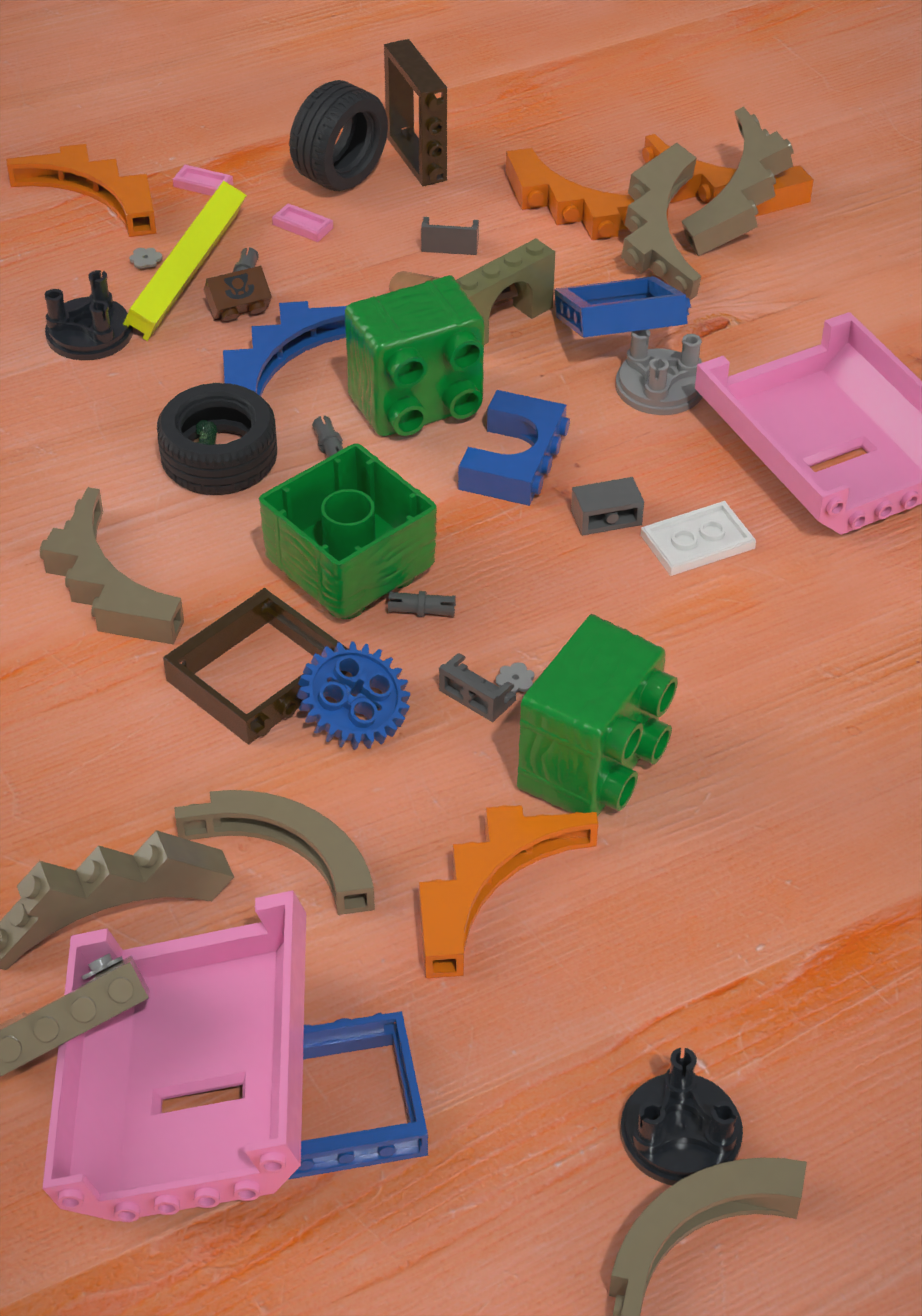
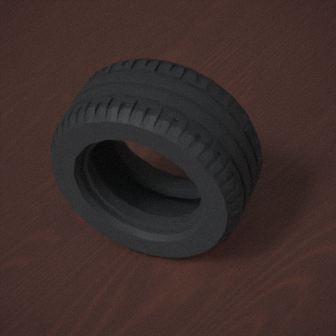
M343 80L331 81L316 88L300 106L290 132V155L297 171L306 178L333 191L347 190L360 184L377 165L386 143L388 118L382 102L372 93ZM343 128V130H342V132H341V135H340V137H339L337 143L335 144L336 139H337V137H338V135H339L341 129Z
M210 383L189 388L170 400L158 417L157 433L162 467L173 481L192 492L204 495H225L246 490L262 480L275 464L278 450L274 412L261 396L246 387L231 383ZM213 433H231L242 436L240 439L226 444L207 445L193 442L199 437Z

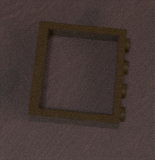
M409 39L384 44L385 111L388 118L387 139L422 186L447 181V86ZM414 91L419 96V138L414 133ZM441 92V98H436L435 94Z
M266 588L254 594L163 657L166 681L248 745L260 736L266 735L272 727L283 719L292 716L300 707L303 699L297 698V694L301 687L298 685L301 675L246 714L196 676L195 673L267 623L271 624L313 656L315 653L322 656L326 646L334 652L337 643H339ZM341 671L344 675L348 673L347 671Z

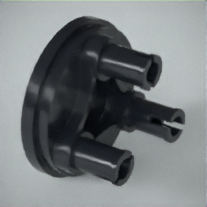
M101 270L89 273L88 278L91 286L89 297L76 298L64 303L63 291L50 289L45 292L48 311L46 314L45 335L49 347L55 353L73 360H97L119 352L131 340L133 326L127 327V325H123L128 313L121 304L113 301L112 294L108 290L107 273L105 271L102 272V278Z
M681 1048L674 1050L670 1058L671 1065L667 1072L645 1082L630 1096L624 1106L620 1125L623 1147L634 1165L652 1179L672 1186L700 1170L721 1163L735 1161L739 1155L743 1138L742 1120L733 1101L718 1085L694 1073L697 1057L688 1048L684 1049L683 1058H680Z

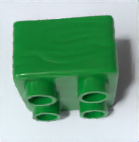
M452 275L402 288L377 297L374 296L356 301L346 307L345 329L348 393L354 404L358 406V409L378 435L388 436L398 433L402 436H409L421 430L424 425L452 416L457 419H465L478 411L483 401L485 323L482 315L477 311L472 301Z
M358 443L347 446L315 466L268 490L259 497L265 555L290 580L317 600L336 618L351 619L363 613L366 606L395 588H403L410 585L416 576L429 569L435 562V539L437 535L436 504Z
M590 614L523 696L520 714L518 789L571 813L597 812L598 816L606 805L621 811L630 800L637 783L638 773L633 768L640 759L656 764L665 752L671 737V725L660 721L659 717L669 708L676 693L678 679L664 672L665 650L639 635H634L627 629L616 626L594 614Z

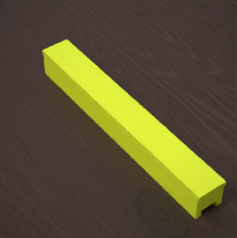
M225 181L220 184L133 303L123 325H127V327L133 326L144 333V340H149L237 216L247 196L246 194Z

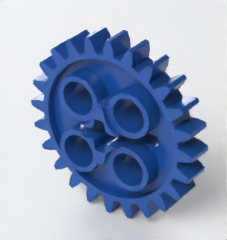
M351 641L348 650H345L339 642L334 652L326 646L322 656L315 653L311 664L307 663L303 673L305 675H301L298 683L301 687L297 694V698L303 699L299 710L310 711L305 722L311 723L316 721L318 723L314 733L317 734L323 730L328 732L326 736L327 742L332 740L334 736L338 737L339 747L341 748L346 740L351 741L354 750L357 749L360 741H363L369 749L374 742V738L377 742L383 744L387 735L393 737L398 729L397 727H401L405 720L403 715H406L410 707L406 704L410 697V692L403 691L408 680L397 679L402 669L390 668L393 658L381 660L382 650L380 649L373 655L370 654L368 644L363 646L362 651L357 650L356 644ZM341 671H347L350 674H352L353 677L345 676L341 673ZM370 687L378 688L383 694L375 693ZM325 697H332L337 703H331ZM355 713L363 714L368 720L359 719Z

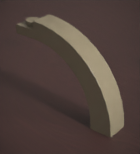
M244 790L210 791L211 803L174 807L178 837L193 840L218 836H247L275 842L307 859L321 873L334 896L338 915L375 910L374 886L363 856L343 830L316 810L285 797Z
M786 1158L740 1159L700 1170L666 1189L636 1219L625 1236L617 1254L609 1290V1296L616 1297L613 1316H640L646 1289L656 1268L677 1243L695 1230L707 1224L740 1215L763 1214L797 1219L807 1162Z

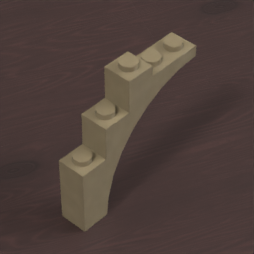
M745 107L734 111L739 132L744 139L743 155L738 169L730 182L712 201L696 213L682 220L686 239L698 256L757 228L755 215L758 214V209L756 206L776 196L773 187L776 184L774 176L793 167L791 155L794 154L790 141L788 139L784 140L777 131L769 134L766 129L762 130L755 114L750 115Z
M675 143L631 174L628 194L635 201L628 205L625 226L632 233L624 238L621 258L640 273H643L648 268L651 269L656 276L661 277L670 286L686 294V298L688 297L691 300L698 294L701 275L686 262L676 248L669 232L666 213L670 201L678 190L693 178L697 158L680 144Z
M87 487L82 499L77 500L75 512L71 520L66 521L64 529L53 528L47 540H43L41 543L40 558L44 560L46 573L66 576L65 585L69 588L71 602L92 605L91 613L96 619L99 632L174 645L184 623L181 598L156 592L134 582L119 572L104 556L96 541L97 529L103 515L100 489Z
M156 830L134 855L98 845L76 870L39 861L17 885L21 899L0 921V969L7 970L25 952L52 933L76 920L107 908L133 901L162 897L194 898L212 902L234 878L223 851Z

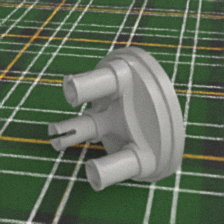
M650 330L632 331L631 348L627 351V359L619 368L616 376V390L620 398L632 408L654 415L678 414L697 405L702 399V396L695 389L697 364L702 363L699 357L700 345L702 343L700 336L696 334L685 335L682 339L681 353L670 349H648Z

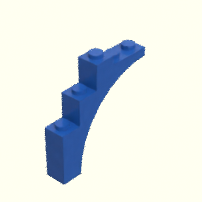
M308 301L279 303L281 325L251 326L252 349L223 350L225 383L246 387L262 396L268 382L287 362L319 345L346 338L345 309L347 306L309 308Z

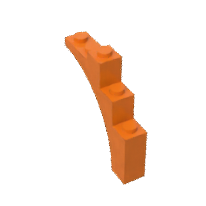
M656 134L645 136V147L642 150L645 163H648L670 148ZM696 160L693 178L678 190L670 203L700 196L701 200L708 204L730 182L737 169L716 166ZM800 165L793 166L775 175L776 184L773 187L776 196L757 205L758 214L755 217L811 202L814 179Z
M78 144L60 146V153L6 159L11 187H54L84 194L105 204L114 211L125 224L129 237L157 234L147 174L119 177L116 158L89 161L87 145Z
M533 148L506 151V176L522 210L548 207L556 225L583 221L591 240L618 237L619 230L628 229L625 226L628 205L635 201L631 195L602 192L567 180L546 166L539 159Z
M522 805L486 807L485 831L487 842L453 844L454 880L436 879L419 882V906L425 977L464 976V950L470 928L482 905L502 883L519 870L543 858L568 850L596 847L598 835L597 812H575L558 815L540 814L524 817Z

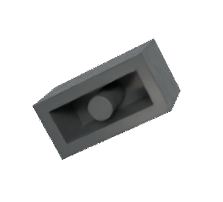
M633 477L572 487L571 512L582 536L642 525L644 500Z

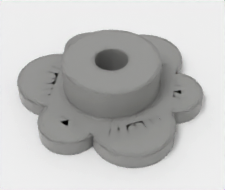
M137 248L133 251L134 255L129 257L130 262L134 263V266L139 269L154 267L157 265L156 262L162 260V254L156 252L154 248Z
M520 662L513 663L511 666H502L500 668V674L496 677V684L501 687L504 683L510 682L514 684L511 692H526L533 685L532 680L535 674L533 671L527 670L525 664Z
M109 953L88 964L91 972L81 977L83 980L122 961L123 958L121 956L112 960Z

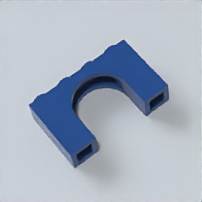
M496 390L487 408V432L518 438L526 441L532 447L517 454H499L468 447L458 466V490L530 506L535 494L539 495L541 493L544 474L548 475L550 473L552 456L559 453L561 436H566L568 433L570 418L566 417V404Z

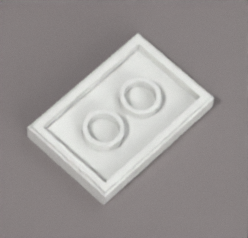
M725 501L641 527L640 534L670 576L755 549L756 539Z

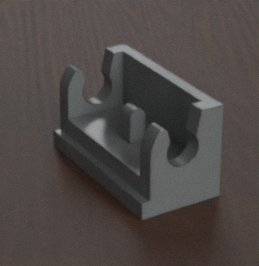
M423 217L421 225V252L477 255L479 220H473L472 227L429 225V217Z
M460 653L456 654L446 664H442L439 667V691L489 721L494 722L516 701V694L511 692L514 684L506 682L501 687L494 685L470 671L468 666L462 663L466 657Z

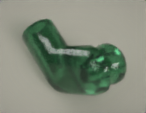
M207 420L199 421L196 425L198 429L196 433L200 436L197 443L216 444L218 432L216 425Z

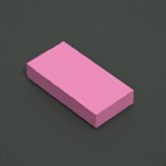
M184 165L173 178V187L212 196L223 181L233 185V176Z
M289 203L272 217L274 226L319 242L333 229V220Z

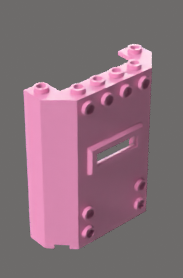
M850 312L825 320L820 345L728 376L730 362L724 356L697 364L695 389L818 522L839 534H844L922 504V381ZM861 447L867 452L864 455L818 472H814L810 468V466Z
M293 890L255 898V912L261 920L259 923L122 950L108 928L71 936L64 995L92 980L95 975L84 980L81 977L91 972L88 964L110 953L112 960L121 956L125 959L132 955L149 988V998L58 1046L42 1189L60 1209L112 1221L133 1222L138 1220L139 1217L156 1214L173 1215L179 1210L195 1207L212 1208L223 1202L235 1200L252 1201L259 1196L274 1194L301 1166L306 912ZM243 1085L241 1099L162 1113L164 1099Z

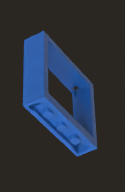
M655 276L554 289L556 317L583 338L688 324L687 315H689V308H691L689 298H686V294Z
M402 1011L387 1014L380 1012L373 1016L356 1019L342 1018L335 1022L313 1026L304 1025L303 1060L393 1045L409 1123L301 1141V1166L289 1179L428 1156V1132Z

